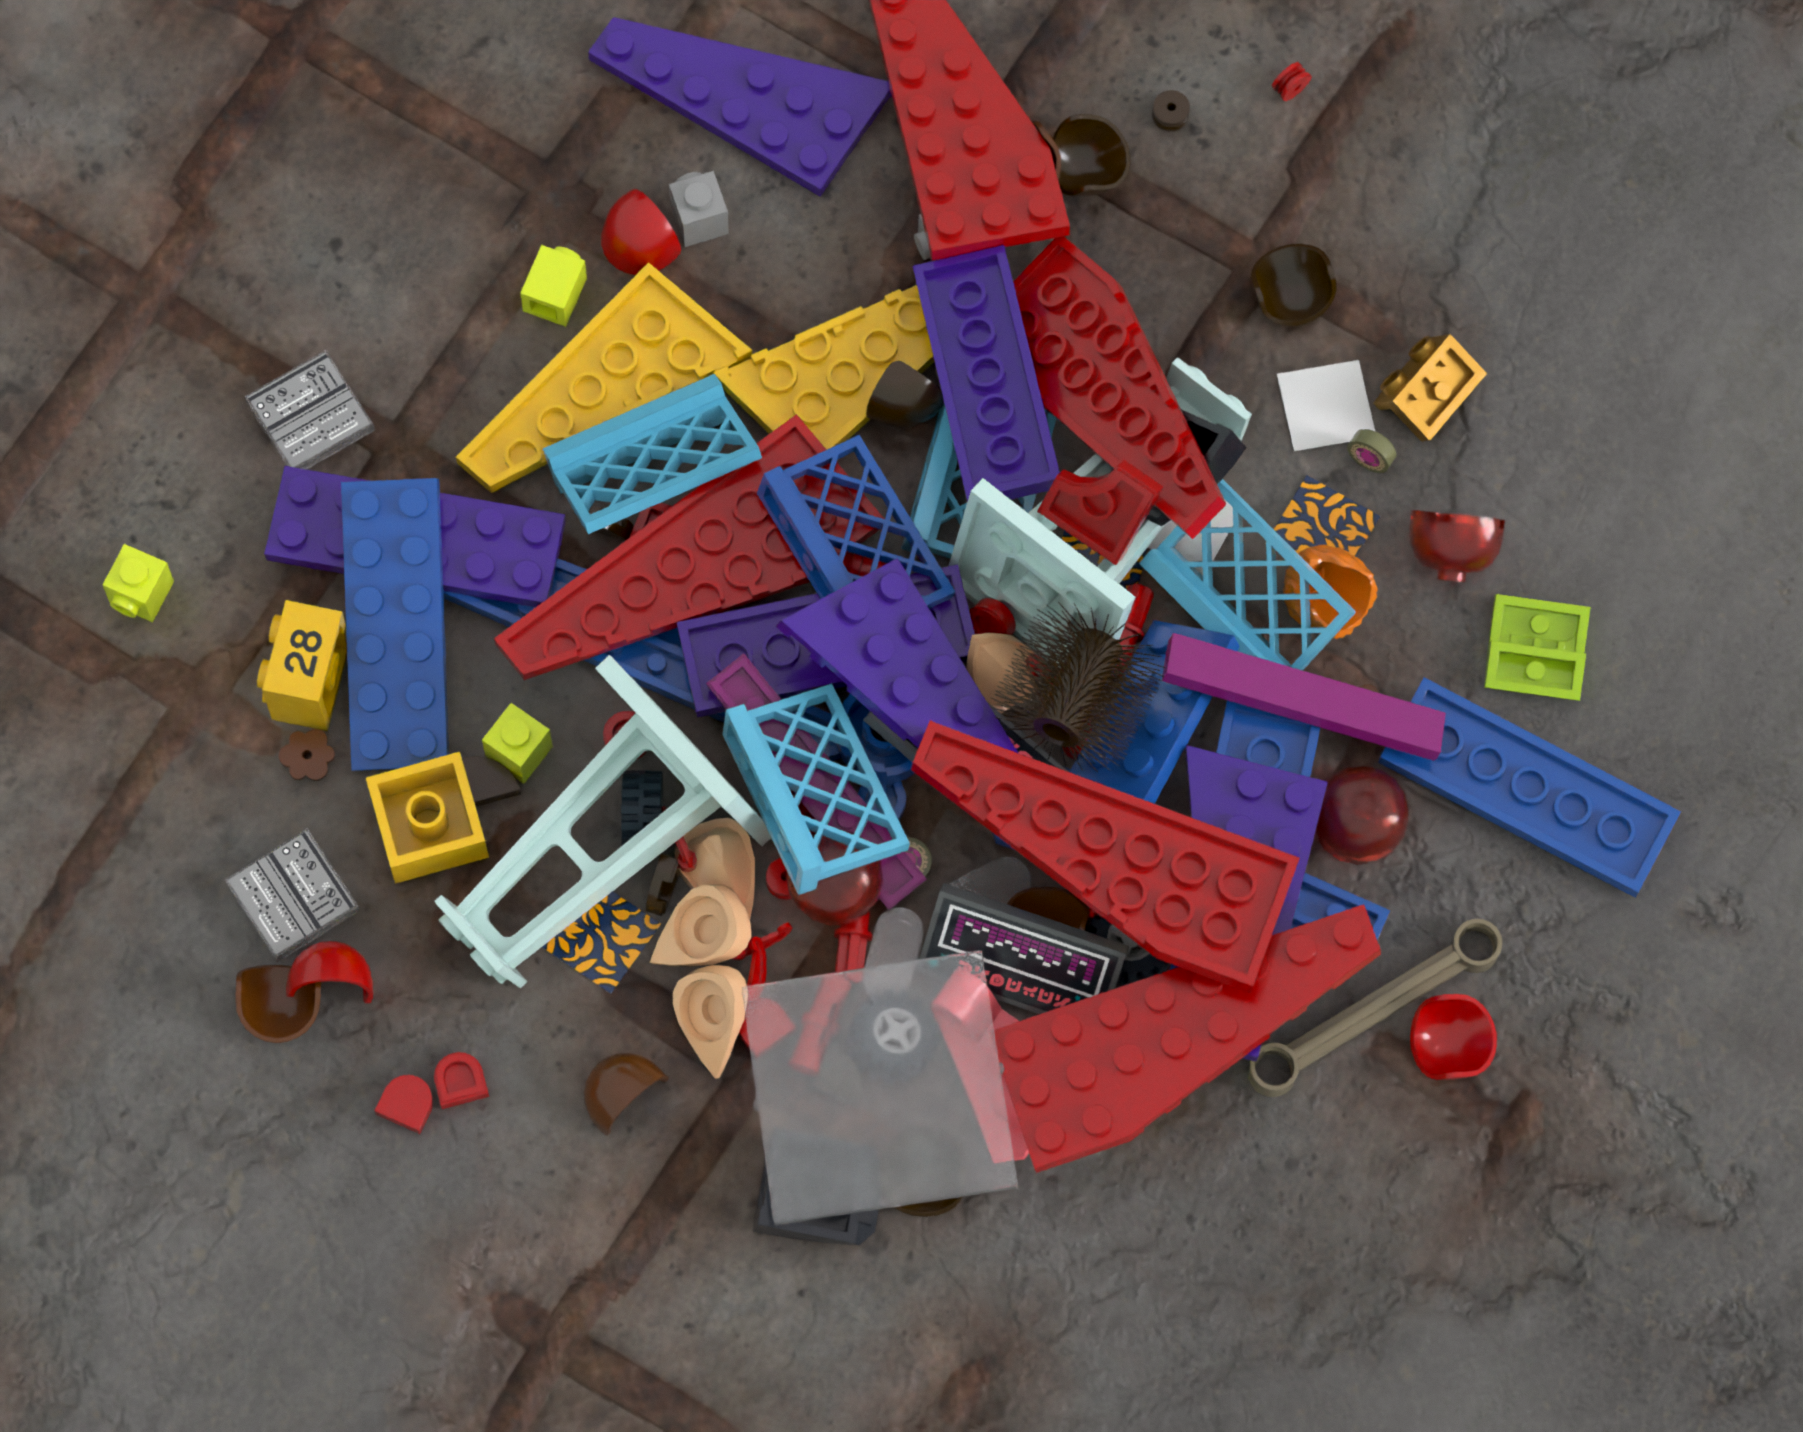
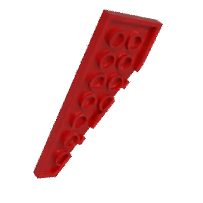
M869 0L932 261L1001 245L1009 247L1069 236L1070 224L1050 147L946 0Z
M1066 237L1054 238L1013 281L1043 406L1112 469H1115L1118 464L1125 460L1164 486L1154 506L1193 540L1227 504L1123 288L1111 275Z
M797 414L757 443L761 452V459L697 487L495 637V645L523 680L677 628V622L719 614L809 583L808 577L757 495L764 473L781 466L782 470H785L826 450ZM836 462L834 472L848 476ZM830 463L821 468L828 470ZM804 475L793 480L801 494L820 499L825 480ZM830 482L825 501L852 509L857 490ZM862 494L858 511L884 519L868 498ZM810 508L813 515L815 516L816 509ZM822 512L819 524L824 533L844 539L849 520ZM854 522L849 541L862 544L880 529ZM833 547L839 556L840 549Z
M929 721L912 763L911 770L1155 958L1251 993L1298 865L1299 857Z
M1363 904L1272 935L1251 993L1177 967L989 1031L1036 1173L1132 1141L1145 1131L1144 1128L1162 1114H1168L1181 1104V1100L1205 1082H1211L1270 1038V1034L1288 1020L1297 1018L1307 1010V1006L1331 988L1334 990L1380 956L1381 950L1365 905Z

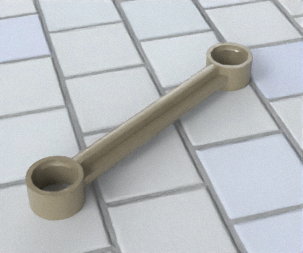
M1484 919L1468 920L1459 926L1451 945L1287 1045L1281 1043L1262 1045L1257 1062L1250 1061L1248 1067L1250 1084L1258 1093L1264 1096H1282L1293 1087L1300 1070L1462 971L1481 973L1490 969L1495 964L1502 950V936L1499 930L1491 922ZM1470 931H1478L1485 934L1493 945L1491 957L1481 961L1469 959L1460 949V938ZM1274 1054L1281 1056L1288 1062L1290 1067L1289 1080L1280 1085L1265 1083L1258 1077L1255 1070L1258 1061L1265 1055Z

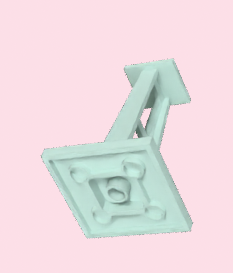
M1177 357L1172 362L1166 379L1180 409L1215 425L1218 423L1231 429L1242 441L1252 414L1245 409L1239 399L1225 394L1209 382L1201 370L1194 366H1188ZM1095 454L1073 474L1080 477L1098 478L1110 473L1112 468ZM982 479L970 492L948 565L958 564L966 597L974 604H977L983 598H993L1003 603L1011 611L1015 619L1016 629L1014 635L1021 641L1029 644L1031 642L1024 639L1030 640L1029 635L1044 638L1042 635L1037 634L1039 632L1030 626L1039 628L1038 625L1044 627L1042 625L1044 624L1052 632L1057 633L1054 627L1043 622L1039 623L1037 619L1042 621L1045 619L1055 627L1058 626L1060 629L1067 631L1062 625L1054 621L1057 624L1056 626L1048 617L1050 616L1053 619L1057 618L1063 625L1070 628L1067 622L1053 610L1067 621L1069 619L1078 630H1081V628L1069 616L1070 614L1083 628L1076 607L1087 626L1094 629L1091 613L1092 607L1094 621L1096 618V629L1103 631L1109 614L1104 631L1108 634L1111 630L1109 635L1126 623L1135 596L1119 583L1164 525L1160 526L1145 519L1124 558L1117 565L1104 558L1097 567L1052 532L1058 526L1037 512L1042 501L1027 513L989 482ZM1124 626L1112 638L1120 640ZM1029 630H1032V631L1037 632V633H1034L1036 636H1034L1032 633H1030ZM1045 631L1051 638L1059 640L1054 634ZM1048 640L1051 644L1057 645L1054 641ZM1039 643L1044 648H1048L1046 644ZM1027 644L1035 650L1038 649L1040 651H1045L1044 649L1038 647L1035 648L1034 646ZM1042 652L1043 654L1050 656L1048 652Z
M610 655L595 669L636 713L458 906L442 895L434 901L445 913L439 918L441 924L456 940H461L469 949L475 947L476 949L470 956L486 974L492 975L501 984L508 979L519 988L525 985L527 980L515 967L721 806L761 846L771 839L760 815ZM645 751L654 752L684 785V795L602 862L592 860L571 835L572 826ZM554 846L561 847L581 869L582 877L580 881L511 937L502 936L489 920L491 909L550 848Z

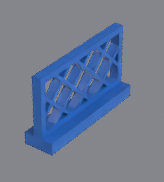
M860 435L785 470H782L781 466L763 474L757 495L820 599L862 577L847 571L843 564L846 551L873 559L869 573L876 570L878 561L889 563L898 558L909 577L911 571L929 576L938 589L929 595H921L929 609L953 598L955 594L954 588ZM854 452L864 468L861 480L834 472L837 460ZM830 463L828 470L821 468ZM804 475L825 480L820 499L801 494L793 480ZM867 476H869L872 483L866 482ZM830 482L857 490L852 509L825 501ZM863 492L883 499L887 506L885 519L858 511ZM810 508L816 509L815 516L813 515ZM822 512L849 520L844 539L824 533L819 524ZM891 515L897 523L890 521ZM854 522L881 529L876 549L849 541ZM887 532L906 537L911 545L909 558L882 551ZM833 547L840 549L839 556ZM915 555H917L920 562L914 561Z

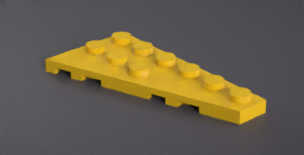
M648 263L456 456L457 464L489 492L493 493L548 464L543 448L712 375V372L725 366L731 368L751 358L752 349Z
M917 285L901 291V289L885 295L884 300L864 309L860 306L795 335V339L769 351L767 348L752 354L751 359L731 368L725 366L712 372V375L715 374L723 390L769 434L797 414L826 450L847 441L870 420L866 416L869 399L881 376L892 362L902 361L919 373L925 371L935 362Z

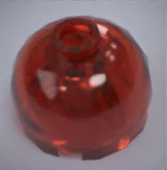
M1411 510L1409 526L1410 545L1414 556L1423 566L1438 570L1437 580L1466 583L1467 573L1483 572L1493 565L1497 559L1504 540L1506 520Z
M1365 765L1347 767L1332 775L1327 780L1328 783L1315 831L1324 850L1340 861L1356 865L1369 864V861L1391 855L1403 840L1409 820L1406 794L1398 782L1383 770Z
M837 828V829H839V830H842V831H844V832H847V833H849V834L854 835V832L847 831V830H844V829H841V828ZM822 836L818 845V850L824 862L843 857L848 848V845ZM881 860L819 880L817 889L798 895L786 871L788 892L796 907L811 920L829 926L851 924L867 915L878 901L884 883Z

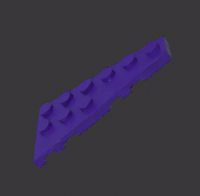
M616 17L612 18L588 51V57L591 62L820 197L892 95L889 82Z
M898 558L782 619L775 626L785 636L789 638L792 635L811 652L809 657L821 668L827 666L847 684V691L903 741L907 738L919 748L929 721H933L1018 753Z
M1186 745L1185 759L1188 773V797L1191 818L1300 858L1272 935L1291 929L1328 782ZM1261 1044L1244 1056L1243 1059L1257 1062Z

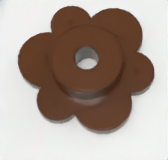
M312 729L306 734L300 731L293 732L289 737L290 744L283 746L279 751L280 763L284 767L290 768V775L295 780H302L306 776L313 781L322 780L328 773L327 763L332 762L335 758L334 749L331 746H327L328 739L326 734L320 729ZM307 754L312 755L309 759H305L304 756Z

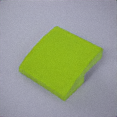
M1495 594L1484 688L1580 701L1586 661L1585 645L1591 607Z

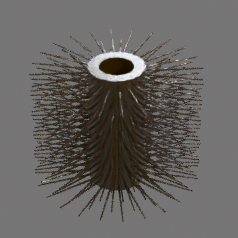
M1076 607L1083 628L1070 614L1069 616L1081 628V630H1078L1069 619L1067 621L1053 610L1067 622L1070 628L1063 625L1057 618L1053 619L1050 616L1048 617L1056 626L1057 624L1054 621L1062 625L1067 631L1040 619H1037L1039 623L1043 622L1054 627L1057 633L1052 632L1044 624H1042L1044 627L1038 625L1039 628L1030 626L1039 632L1037 634L1042 635L1044 638L1033 637L1039 641L1024 639L1031 642L1029 645L1044 649L1045 651L1033 648L1026 649L1034 653L1020 651L1022 652L1021 656H1023L1021 658L1026 660L1024 662L1028 665L1026 666L1019 662L1022 664L1020 666L1025 667L1027 670L1019 668L1020 670L1018 671L1022 673L1016 671L1014 673L1029 676L1031 680L1014 674L1015 676L1012 677H1015L1019 682L1014 679L1011 682L1016 683L1018 686L1010 684L1007 686L1013 689L1008 687L1005 689L1011 691H1007L1008 693L1006 694L1018 697L1019 699H1010L1005 695L1002 697L1012 701L1006 703L1017 704L1025 710L1000 702L1006 705L1004 707L1019 711L1013 713H1023L1030 717L1000 710L1012 714L1003 716L1021 717L1032 722L1028 723L1003 718L996 719L1024 723V725L1014 727L1034 725V728L1004 730H1036L1037 733L1018 740L1041 735L1045 739L1036 747L1045 740H1048L1046 744L1048 742L1052 743L1048 760L1053 745L1056 744L1061 746V755H1063L1064 763L1063 747H1068L1081 768L1077 761L1078 757L1074 750L1075 748L1094 768L1077 749L1076 745L1082 748L1087 755L1089 754L1098 762L1100 761L1089 750L1084 749L1081 745L1083 744L1086 748L1088 747L1096 752L1102 759L1106 758L1113 762L1104 756L1105 753L1102 750L1113 757L1116 754L1102 748V745L1100 746L1094 741L1099 744H1106L1114 752H1116L1114 749L1118 750L1117 748L1125 750L1117 747L1113 742L1122 746L1119 744L1121 742L1114 740H1122L1121 738L1123 737L1119 735L1125 738L1128 737L1121 733L1126 731L1121 727L1125 725L1122 722H1132L1128 719L1136 720L1128 715L1139 716L1128 710L1134 711V708L1129 705L1139 708L1138 706L1143 707V705L1141 706L1135 702L1140 704L1146 703L1141 700L1145 698L1128 692L1143 693L1137 689L1144 690L1145 692H1147V689L1154 692L1149 688L1153 685L1148 686L1145 684H1149L1148 682L1151 681L1137 676L1157 679L1145 673L1158 674L1150 669L1160 671L1135 663L1146 662L1160 666L1141 660L1154 659L1132 657L1124 653L1128 652L1155 657L1162 656L1133 652L1135 649L1144 647L1123 650L1122 647L1153 645H1120L1121 641L1140 634L1128 636L1120 640L1112 638L1119 629L1109 635L1111 630L1108 634L1104 632L1109 614L1103 631L1096 629V618L1094 621L1092 607L1091 613L1094 629L1087 626ZM1045 631L1054 634L1059 640L1051 638ZM1048 640L1054 641L1057 645L1051 644ZM1039 643L1046 644L1048 648H1044ZM1042 652H1048L1050 656L1045 655ZM1034 655H1037L1038 657H1039V656H1043V657H1045L1048 661L1042 660L1041 658L1038 659V658L1035 657ZM1029 658L1037 660L1039 664H1035ZM1126 658H1133L1140 661H1130ZM1028 663L1033 664L1037 667H1031ZM1130 665L1140 666L1151 672L1140 671ZM1033 668H1039L1042 672L1036 671ZM1129 670L1141 673L1142 675L1132 674ZM1031 672H1035L1040 677L1034 676ZM1019 679L1027 681L1028 683H1022ZM1131 679H1138L1143 684L1133 682ZM1124 681L1129 682L1133 687H1130ZM1024 684H1031L1033 688L1027 687ZM1122 687H1127L1131 691H1126ZM1022 688L1028 689L1031 693L1025 692ZM1013 691L1021 692L1025 696L1019 697ZM1125 695H1129V696H1131L1133 699L1136 698V699H1138V700L1135 701V700L1127 699ZM1117 698H1121L1125 703L1120 702ZM1013 700H1021L1025 704H1021ZM1114 703H1118L1123 707H1117ZM1121 711L1128 717L1118 715L1117 712ZM1108 714L1114 715L1118 720L1113 719ZM1106 720L1114 721L1116 724H1110ZM1109 728H1114L1119 733L1111 732ZM1101 731L1109 732L1117 738L1106 736ZM1098 736L1105 737L1108 740H1112L1113 742L1111 743L1113 745L1104 742ZM1089 744H1091V745H1093V746H1095V747H1098L1099 750H1100L1104 755H1102V754H1100L1099 752H1097V751H1096L1093 747H1091Z

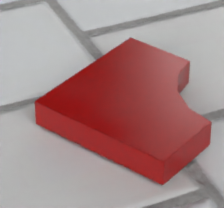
M1125 460L1118 464L1111 473L1098 478L1080 477L1063 469L1056 476L1037 512L1114 565H1117L1124 558L1164 486Z

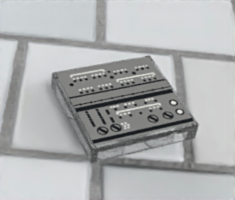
M326 350L244 396L257 421L285 465L289 467L307 470L375 431L371 419Z
M308 828L224 879L276 962L284 959L360 911L358 904Z

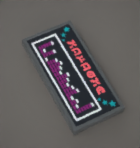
M943 883L915 972L948 982L954 971L961 969L982 981L997 1000L1042 1014L1115 989L1129 946Z

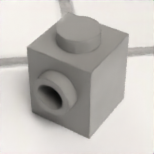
M714 171L704 174L700 172L687 173L679 177L675 183L669 184L670 207L684 247L729 234L728 210Z

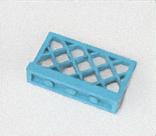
M715 374L543 448L557 489L560 494L564 493L588 534L762 458L758 445L725 397L722 384ZM719 424H722L719 429L713 428ZM695 440L711 442L706 451L689 450ZM679 442L676 448L669 447ZM724 444L743 446V448L730 454L720 453ZM652 459L668 461L663 470L646 469ZM635 462L633 467L626 466L630 463ZM681 463L698 464L695 469L689 472H676ZM608 478L624 480L620 489L603 488ZM592 480L589 486L582 485ZM638 481L655 483L652 488L643 492L633 491ZM595 500L611 502L609 507L591 515L588 512Z
M944 404L937 416L910 518L931 553L951 559L954 545L936 540L939 527L956 517L961 525L967 503L960 506L950 490L951 483L960 478L961 473L960 469L955 471L958 460ZM1044 408L1052 437L1056 418ZM1036 494L1018 498L1022 505L1021 508L1027 513L1033 508ZM947 502L951 511L943 515ZM904 537L901 549L910 552L911 545L906 537Z
M1222 479L1217 485L1223 498L1233 507V527H1211L1210 521L1200 532L1202 533V561H1187L1175 548L1186 535L1185 532L1176 526L1158 548L1151 549L1139 564L1205 630L1234 635L1240 646L1238 652L1303 671L1352 618L1356 611ZM1243 518H1244L1251 526H1249V527H1243ZM1258 532L1266 540L1267 560H1244L1243 533ZM1211 533H1234V561H1212ZM1276 551L1285 560H1276ZM1244 566H1267L1268 594H1245ZM1276 566H1292L1299 573L1300 593L1277 594ZM1194 567H1203V576ZM1212 567H1235L1236 594H1220L1213 587ZM1309 584H1310L1318 593H1310V591H1309ZM1300 599L1301 627H1278V600ZM1310 599H1325L1339 613L1327 627H1311ZM1227 600H1236V609ZM1245 600H1268L1269 627L1254 628L1246 620ZM1311 633H1321L1311 643ZM1261 634H1269V642ZM1279 634H1302V654L1292 665L1279 653Z
M832 684L747 711L744 704L726 710L722 735L798 895L817 889L819 880L908 851L910 843ZM826 702L832 714L828 727L802 717L807 707ZM775 719L790 725L782 742L764 735L758 723ZM836 724L840 732L834 730ZM797 728L822 738L815 754L789 745ZM828 741L849 749L852 757L847 767L821 757ZM772 751L777 752V755H776L775 758H774V755H773ZM784 755L809 765L802 782L782 774L779 765ZM855 764H856V766H857L859 772L853 770L854 767H855ZM816 768L841 777L834 794L808 785ZM848 780L868 788L871 798L867 807L841 798ZM791 791L797 792L795 798L793 797ZM803 795L829 805L822 822L801 814L798 806ZM874 805H876L879 812L873 810ZM835 808L861 818L854 835L828 825ZM867 821L887 828L892 840L877 845L860 838ZM810 831L816 833L814 839H813V837H812ZM822 836L848 845L845 855L824 862L818 850Z

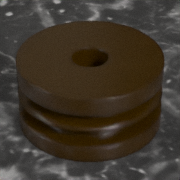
M1167 90L1160 93L1155 98L1152 109V119L1156 126L1164 131H1177L1184 127L1188 121L1190 111L1188 99L1184 94L1175 90Z

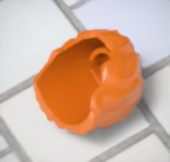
M1317 545L1300 551L1298 554L1356 611L1333 638L1339 639L1350 635L1355 627L1361 625L1362 619L1367 615L1368 609L1372 608L1377 598L1378 588L1373 578V573L1368 570L1364 562L1340 547ZM1289 566L1285 572L1283 594L1300 593V575L1292 566ZM1309 584V591H1310V593H1318V592ZM1300 599L1284 600L1289 615L1301 625ZM1310 599L1311 627H1327L1339 613L1325 599Z

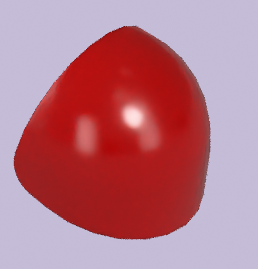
M633 188L625 193L609 210L601 234V246L607 260L618 270L627 274L637 275L650 263L659 271L672 263L680 255L681 245L670 223L659 208L640 190Z
M322 941L309 946L294 960L287 977V997H293L300 987L311 983L340 981L362 987L364 1003L370 1004L373 999V979L370 967L363 955L346 943Z
M1444 994L1430 997L1418 1007L1411 1024L1410 1045L1416 1065L1427 1077L1434 1080H1454L1476 1076L1489 1067L1497 1048V1033L1490 1013L1478 1000L1463 994Z

